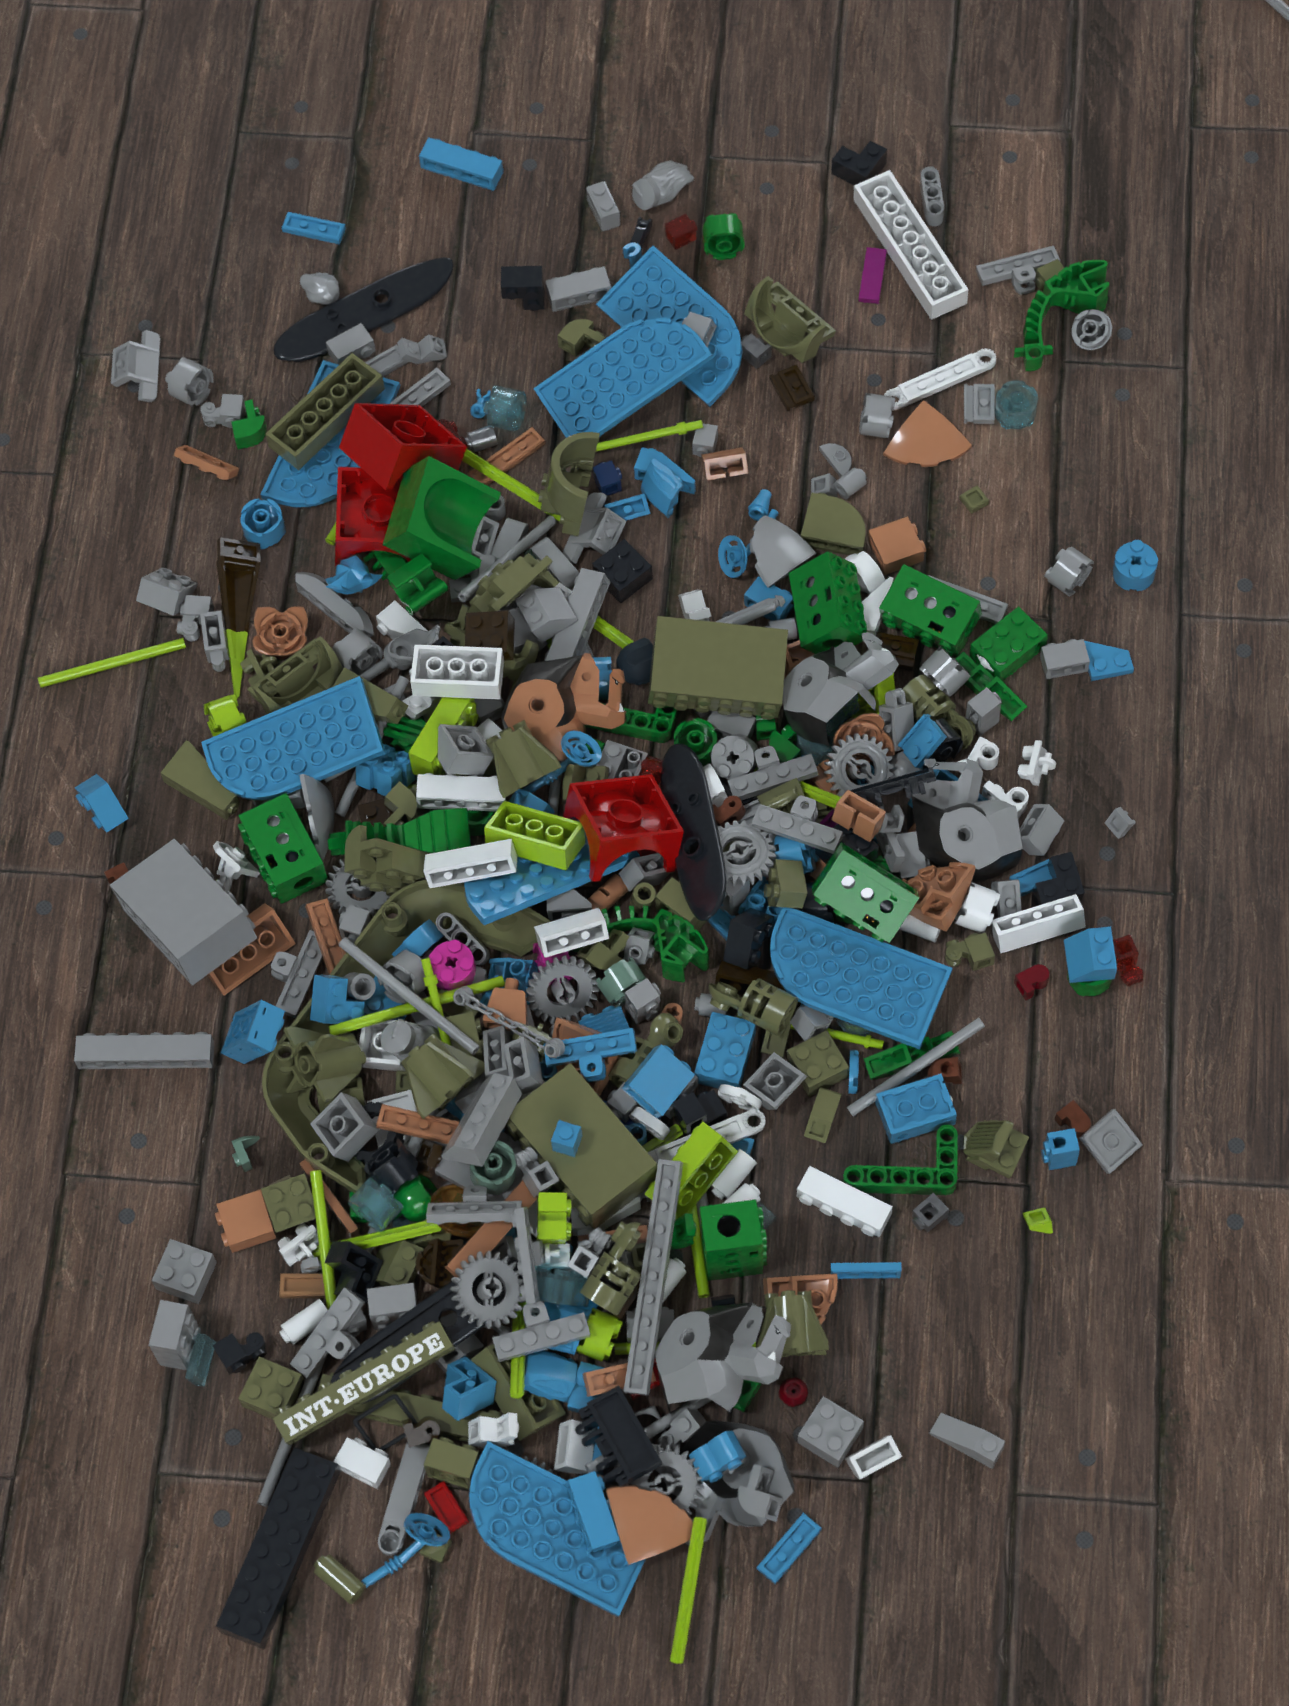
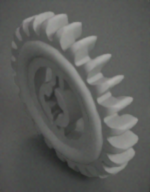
M855 733L854 740L850 735H846V742L839 739L840 747L833 745L831 748L835 753L827 754L832 761L824 763L831 767V769L824 773L832 776L826 782H834L830 790L838 789L837 795L840 797L847 790L884 781L888 777H894V774L889 772L890 769L894 768L893 764H889L893 757L886 756L889 749H881L883 742L880 741L875 744L876 738L873 736L868 740L867 734H863L862 738H860V735ZM862 753L870 757L875 767L874 775L871 773V766L868 761L864 759L856 760L852 755ZM856 766H860L859 771L861 773L857 774L858 768ZM847 775L854 780L865 779L868 783L856 785L849 780Z
M734 820L733 825L725 822V828L717 826L722 850H724L727 843L733 840L742 839L750 842L747 844L744 841H735L730 845L729 851L723 852L726 885L730 879H732L734 887H736L738 880L745 887L746 879L754 885L755 876L762 881L761 872L768 875V867L773 868V861L776 859L774 854L776 847L773 845L774 840L768 838L769 832H762L761 829L752 827L751 823L746 825L745 820L741 824ZM756 852L755 857L749 862L750 853Z
M340 859L341 868L333 865V870L336 874L329 872L328 876L331 880H326V885L329 888L325 891L326 894L331 895L328 897V901L333 903L332 908L339 909V914L341 915L343 911L346 912L348 905H360L367 908L372 917H374L376 912L391 896H387L386 892L380 891L364 901L352 899L348 894L354 893L358 898H366L372 891L368 887L360 886L361 881L358 878H354L353 874L344 872L345 862Z
M563 956L560 961L555 957L553 963L547 960L545 967L541 965L538 967L539 973H532L535 979L528 981L531 987H528L526 992L529 994L527 1001L530 1003V1009L534 1010L537 1017L541 1015V1019L544 1022L549 1016L551 1024H554L557 1017H566L567 1020L571 1021V1016L573 1015L577 1020H580L579 1011L586 1015L587 1011L584 1007L589 1006L593 1008V1004L589 999L597 1000V996L593 993L599 992V988L596 986L598 984L595 977L596 972L591 970L590 964H585L583 959L576 960L575 956L570 957L569 960L566 956ZM565 975L573 977L577 981L576 993L569 980L564 978ZM555 978L556 980L552 983L551 990L559 1003L553 1002L547 997V988Z
M490 1250L486 1252L485 1257L479 1251L476 1254V1259L473 1255H469V1264L463 1260L461 1261L462 1269H455V1273L459 1277H453L451 1280L457 1286L451 1287L450 1290L457 1293V1295L451 1299L459 1301L455 1309H463L461 1317L469 1315V1323L477 1320V1326L481 1327L483 1322H485L486 1328L490 1329L493 1322L499 1328L501 1326L500 1320L504 1324H509L508 1316L515 1319L517 1314L514 1310L521 1311L523 1309L518 1303L526 1301V1299H522V1296H520V1285L524 1282L523 1279H518L519 1272L513 1271L516 1262L510 1265L507 1264L509 1256L500 1260V1252H497L492 1258ZM480 1274H483V1281L477 1286V1295L484 1301V1306L476 1301L472 1292L473 1281ZM503 1283L505 1290L504 1298L498 1305L493 1306V1299L502 1292ZM487 1285L494 1290L492 1293H490L489 1289H486Z
M658 1444L656 1452L663 1463L662 1466H670L676 1469L681 1477L674 1478L669 1473H662L655 1478L654 1482L648 1483V1478L651 1474L649 1472L630 1484L636 1485L639 1489L657 1490L665 1495L671 1494L676 1486L683 1485L680 1495L675 1500H672V1502L680 1509H684L688 1515H691L689 1506L697 1508L698 1505L694 1499L703 1498L697 1490L705 1488V1486L698 1484L702 1477L696 1474L699 1467L695 1468L692 1466L695 1458L687 1460L688 1451L680 1455L679 1446L672 1452L670 1444H667L665 1451ZM662 1477H665L666 1481L671 1482L681 1480L679 1483L671 1484L667 1488L668 1491H664V1488L659 1486L650 1488L651 1485H657L662 1482Z

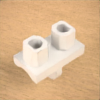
M1035 740L1034 746H1024L1023 758L1024 760H1030V764H1020L1018 768L1019 777L1030 780L1032 785L1039 786L1042 774L1046 775L1048 770H1053L1056 767L1055 760L1051 759L1052 754L1042 747L1043 742L1040 740Z
M302 1223L296 1228L297 1236L293 1240L284 1237L278 1242L279 1251L289 1266H292L297 1261L300 1262L305 1257H314L311 1252L318 1248L319 1242L317 1230L313 1225L308 1226Z
M543 1244L545 1263L543 1265H536L535 1269L570 1268L567 1266L570 1262V1244Z

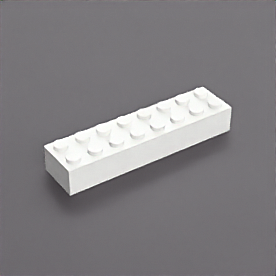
M888 170L854 185V201L884 248L887 249L889 256L930 319L932 320L967 304L968 288L892 172Z

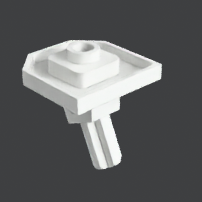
M216 841L213 845L215 852L221 857L217 875H220L219 881L225 887L226 893L230 891L233 879L237 880L241 874L256 878L260 874L259 870L245 858L246 854L238 847L233 848L227 843Z

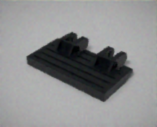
M933 767L850 791L880 807L883 806L881 795L902 791L904 788L908 799L912 798V795L919 793L923 795L926 794L924 783L934 782L936 778Z
M619 1385L586 1403L587 1406L578 1410L582 1419L585 1420L575 1428L578 1435H583L599 1426L597 1430L589 1433L581 1440L583 1446L589 1447L596 1443L603 1457L609 1456L597 1464V1472L604 1473L620 1464V1467L612 1470L602 1478L605 1485H610L617 1481L621 1488L663 1465Z

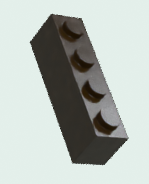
M722 959L716 973L715 984H718V982L726 983L738 990L737 994L741 997L744 996L751 982L759 978L787 992L780 984L774 971L753 966L749 969H744L724 962ZM798 1001L797 1008H798L799 1006L803 1005V1004L800 1003L799 1001Z

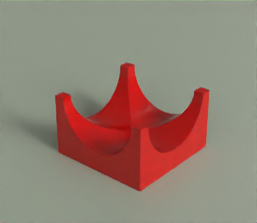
M338 467L335 566L339 565L341 560L348 559L354 554L365 551H386L400 555L408 562L412 560L383 545L403 474L396 482L393 490H385L362 468Z
M652 774L570 783L563 817L575 821L579 820L585 830L590 851L589 877L592 882L600 881L606 868L620 856L643 849L656 851L661 854L666 873L675 872V859L679 855L684 830Z

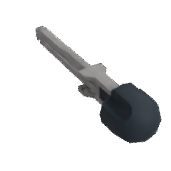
M775 595L773 599L767 598L715 622L744 625L777 610L778 606L782 607L785 604V599L782 596ZM644 637L628 644L620 651L616 659L617 669L624 671L627 683L642 685L650 682L653 644L648 638Z

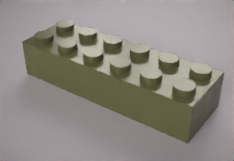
M351 353L266 433L269 448L299 470L347 425L355 403H371L385 389L382 375Z

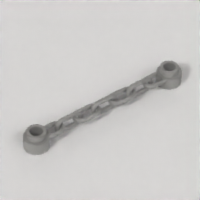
M463 986L454 992L453 1000L457 1005H466L473 1010H478L494 1022L510 1028L515 1034L521 1037L524 1036L542 1048L548 1057L556 1058L565 1052V1045L561 1039L553 1038L549 1040L541 1035H537L519 1022L505 1017L498 1010L480 1003L468 986ZM494 1012L498 1014L500 1017L496 1019L491 1015ZM519 1026L524 1030L521 1033L515 1029ZM542 1040L546 1042L545 1046L540 1044Z

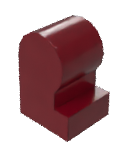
M1037 964L1015 975L1014 984L1025 1001L1034 996L1035 989H1043L1047 986L1049 970L1046 966Z

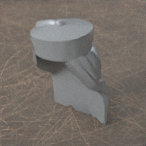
M673 161L659 163L651 172L632 184L633 200L642 210H648L654 206L673 200L685 185L694 181V177L687 170L688 167L686 165Z
M437 624L429 631L414 629L391 640L384 648L383 655L385 660L391 665L392 669H409L413 663L414 646L434 645L439 640L440 626Z
M398 1019L387 1025L383 1030L381 1046L386 1052L392 1053L399 1060L403 1061L409 1056L408 1053L418 1045L419 1047L424 1045V1041L435 1033L440 1040L441 1038L439 1030L434 1026L412 1022L406 1023L405 1020Z

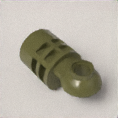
M925 674L919 675L903 688L906 702L913 703L915 723L923 714H929L932 721L944 718L963 741L962 749H966L972 743L976 733L974 723L960 716L955 711L956 705Z
M760 978L751 982L743 997L737 994L738 990L726 983H709V993L712 997L711 1005L723 1011H728L731 1006L738 1010V1016L776 1036H780L785 1031L798 1005L797 997Z
M669 1013L657 1015L650 1026L648 1038L645 1040L635 1037L637 1052L620 1055L608 1074L609 1080L618 1089L624 1082H627L654 1047L662 1044L672 1048L681 1040L683 1029L676 1017Z
M621 1221L610 1239L615 1244L609 1253L604 1251L580 1290V1293L617 1316L641 1278L640 1272L620 1260L624 1250L631 1252L642 1233L637 1231L641 1224L640 1222L625 1224ZM602 1275L622 1287L621 1290L602 1280Z

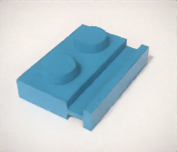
M923 714L898 744L915 768H921L924 764V759H928L947 737L936 722L931 720L929 714Z

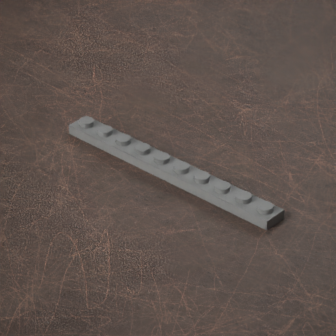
M658 1159L624 1392L628 1394L649 1396L683 1169L681 1161Z

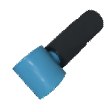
M639 217L630 243L623 247L624 258L629 259L630 268L642 257L641 250L652 228V219L644 220L642 217Z

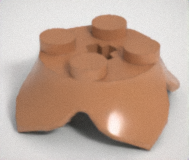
M293 606L283 613L273 607H258L254 616V627L257 632L252 641L254 649L259 653L275 656L283 660L303 648L307 642L305 633L308 626V618L304 607Z
M866 713L856 718L851 717L847 719L837 729L833 737V745L840 747L838 740L842 739L846 742V735H850L853 740L855 733H858L860 738H862L863 734H867L868 740L874 736L876 738L875 744L882 741L881 749H889L886 756L893 757L895 755L893 741L884 732V720L877 713ZM857 753L852 755L856 760L864 759L869 763L873 762L865 754ZM856 766L858 768L857 774L861 773L859 771L860 766Z

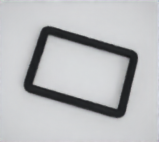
M392 1394L353 1419V1424L374 1451L377 1447L358 1422L362 1418L395 1399L407 1417L411 1418L412 1424L418 1423L397 1394ZM405 1432L378 1449L384 1451L406 1437Z

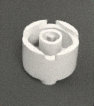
M971 882L968 895H966L954 923L978 933H984L987 926H990L994 914L991 911L993 906L996 907L1000 894Z

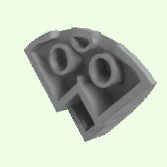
M766 515L760 518L752 529L754 536L750 539V552L756 556L757 563L755 568L767 588L788 576L789 572L802 566L816 554L813 548L796 532Z
M301 774L299 776L310 829L315 841L314 846L323 861L328 851L329 834H332L334 829L335 810L333 797L328 788L320 781Z

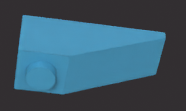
M641 448L634 466L635 479L643 481L651 460L656 459L671 469L673 475L681 478L684 484L681 491L695 494V480L662 452H658L653 448Z

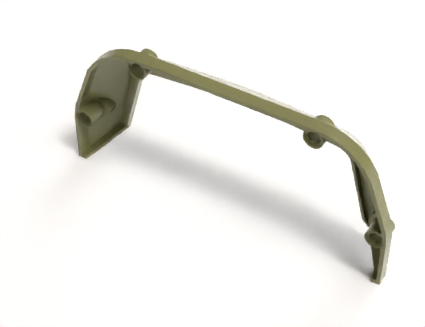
M422 880L407 885L391 895L355 940L354 944L379 965L383 966L394 957L392 953L419 926L428 919L436 925V918L441 913L446 912L457 916L485 947L522 957L533 950V944L537 943L534 927L551 921L528 907L483 925L467 904L463 883L429 888L427 880ZM389 914H397L394 918H388ZM447 917L443 920V926L445 929H449L453 922L450 917ZM465 933L460 934L458 937L465 941L468 940ZM347 952L330 973V975L342 978L351 972L365 973L373 979L375 977L374 974ZM311 998L291 1026L330 1034L329 1026L334 1024H324L310 1020ZM284 1033L276 1044L275 1049L268 1056L263 1070L262 1088L268 1109L300 1155L314 1169L321 1170L322 1173L360 1196L366 1188L363 1163L354 1156L349 1161L334 1157L310 1125L319 1115L310 1103L311 1094L315 1086L306 1087L289 1094L286 1091L295 1077L292 1071V1065H295V1057L292 1058L291 1055L288 1058L281 1057L282 1054L286 1052L292 1054L293 1047ZM318 1153L325 1154L322 1159H314V1156Z

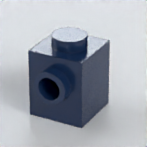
M612 460L601 462L592 467L593 479L600 493L609 496L622 491V474L619 467L615 468Z

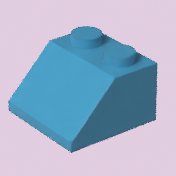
M1111 927L1089 928L1064 939L1069 983L1115 979L1117 964Z

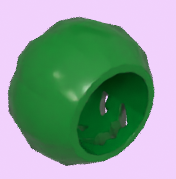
M418 1174L412 1181H406L402 1184L398 1191L394 1193L393 1198L397 1208L390 1212V1216L396 1220L403 1215L410 1222H421L426 1219L428 1203H442L441 1195L428 1177ZM425 1188L431 1189V1192L434 1193V1197L436 1199H433V1196H431Z

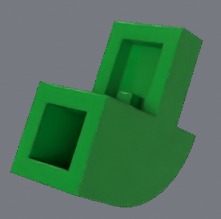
M253 400L244 401L248 418L231 421L238 450L259 444L267 433L264 415L260 416L259 407H254Z
M789 724L782 729L781 734L774 729L769 738V746L774 747L780 763L801 757V750L793 744L800 736L793 732Z
M684 1213L675 1220L671 1250L685 1248L694 1244L693 1237L696 1236V1223L694 1222L693 1214Z

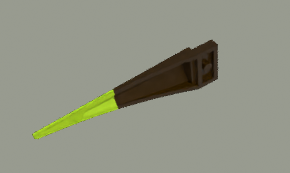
M220 537L217 541L218 560L216 564L233 690L236 699H238L243 672L240 663L245 657L254 594L261 563L260 543Z

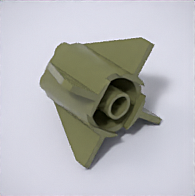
M525 720L513 725L514 730L510 726L499 732V738L495 735L486 740L495 759L499 791L503 798L528 785L530 782L561 768L557 757L532 735Z
M295 1026L283 1029L293 1047L291 1057H295V1065H292L295 1077L286 1089L288 1094L306 1087L315 1086L323 1102L332 1101L360 1073L362 1064L366 1062V1055L361 1051L352 1033L335 1036Z
M435 1033L424 1041V1045L421 1047L418 1045L408 1053L409 1056L401 1062L407 1073L417 1112L423 1119L436 1109L441 1112L459 1094L463 1087L466 1088L485 1072L483 1061L442 1042Z
M794 1290L782 1291L780 1296H778V1293L764 1294L766 1315L757 1347H760L776 1315L783 1317L791 1324L790 1336L786 1339L781 1357L827 1355L826 1350H829L828 1339L813 1310L811 1291L797 1292L798 1295L795 1294Z

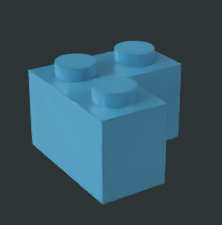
M95 774L75 787L78 793L75 795L77 801L87 811L91 810L94 815L91 819L98 829L102 828L105 832H108L129 819L108 783L99 775Z
M314 975L310 1020L324 1024H337L364 1016L365 1002L346 998L347 978L334 975Z
M466 1356L448 1364L442 1409L458 1421L493 1404L496 1380Z

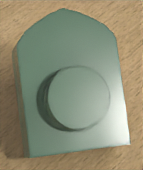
M243 1136L231 1141L236 1153L232 1154L237 1167L242 1165L244 1172L253 1169L245 1149L255 1144L260 1139L259 1136Z

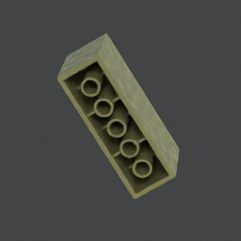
M657 616L654 630L648 704H652L655 708L671 706L676 710L696 709L697 712L701 713L718 711V714L721 715L737 713L742 717L756 715L768 720L774 719V717L778 718L783 699L788 630Z
M571 1063L517 1103L506 1123L508 1135L514 1142L518 1140L522 1144V1150L531 1147L538 1154L537 1162L539 1164L545 1161L549 1162L559 1179L553 1188L557 1192L567 1193V1199H571V1209L576 1208L580 1213L578 1217L585 1226L590 1225L593 1230L648 1189L650 1183L656 1179L657 1163ZM558 1120L581 1127L582 1139L575 1157L553 1151L551 1139Z

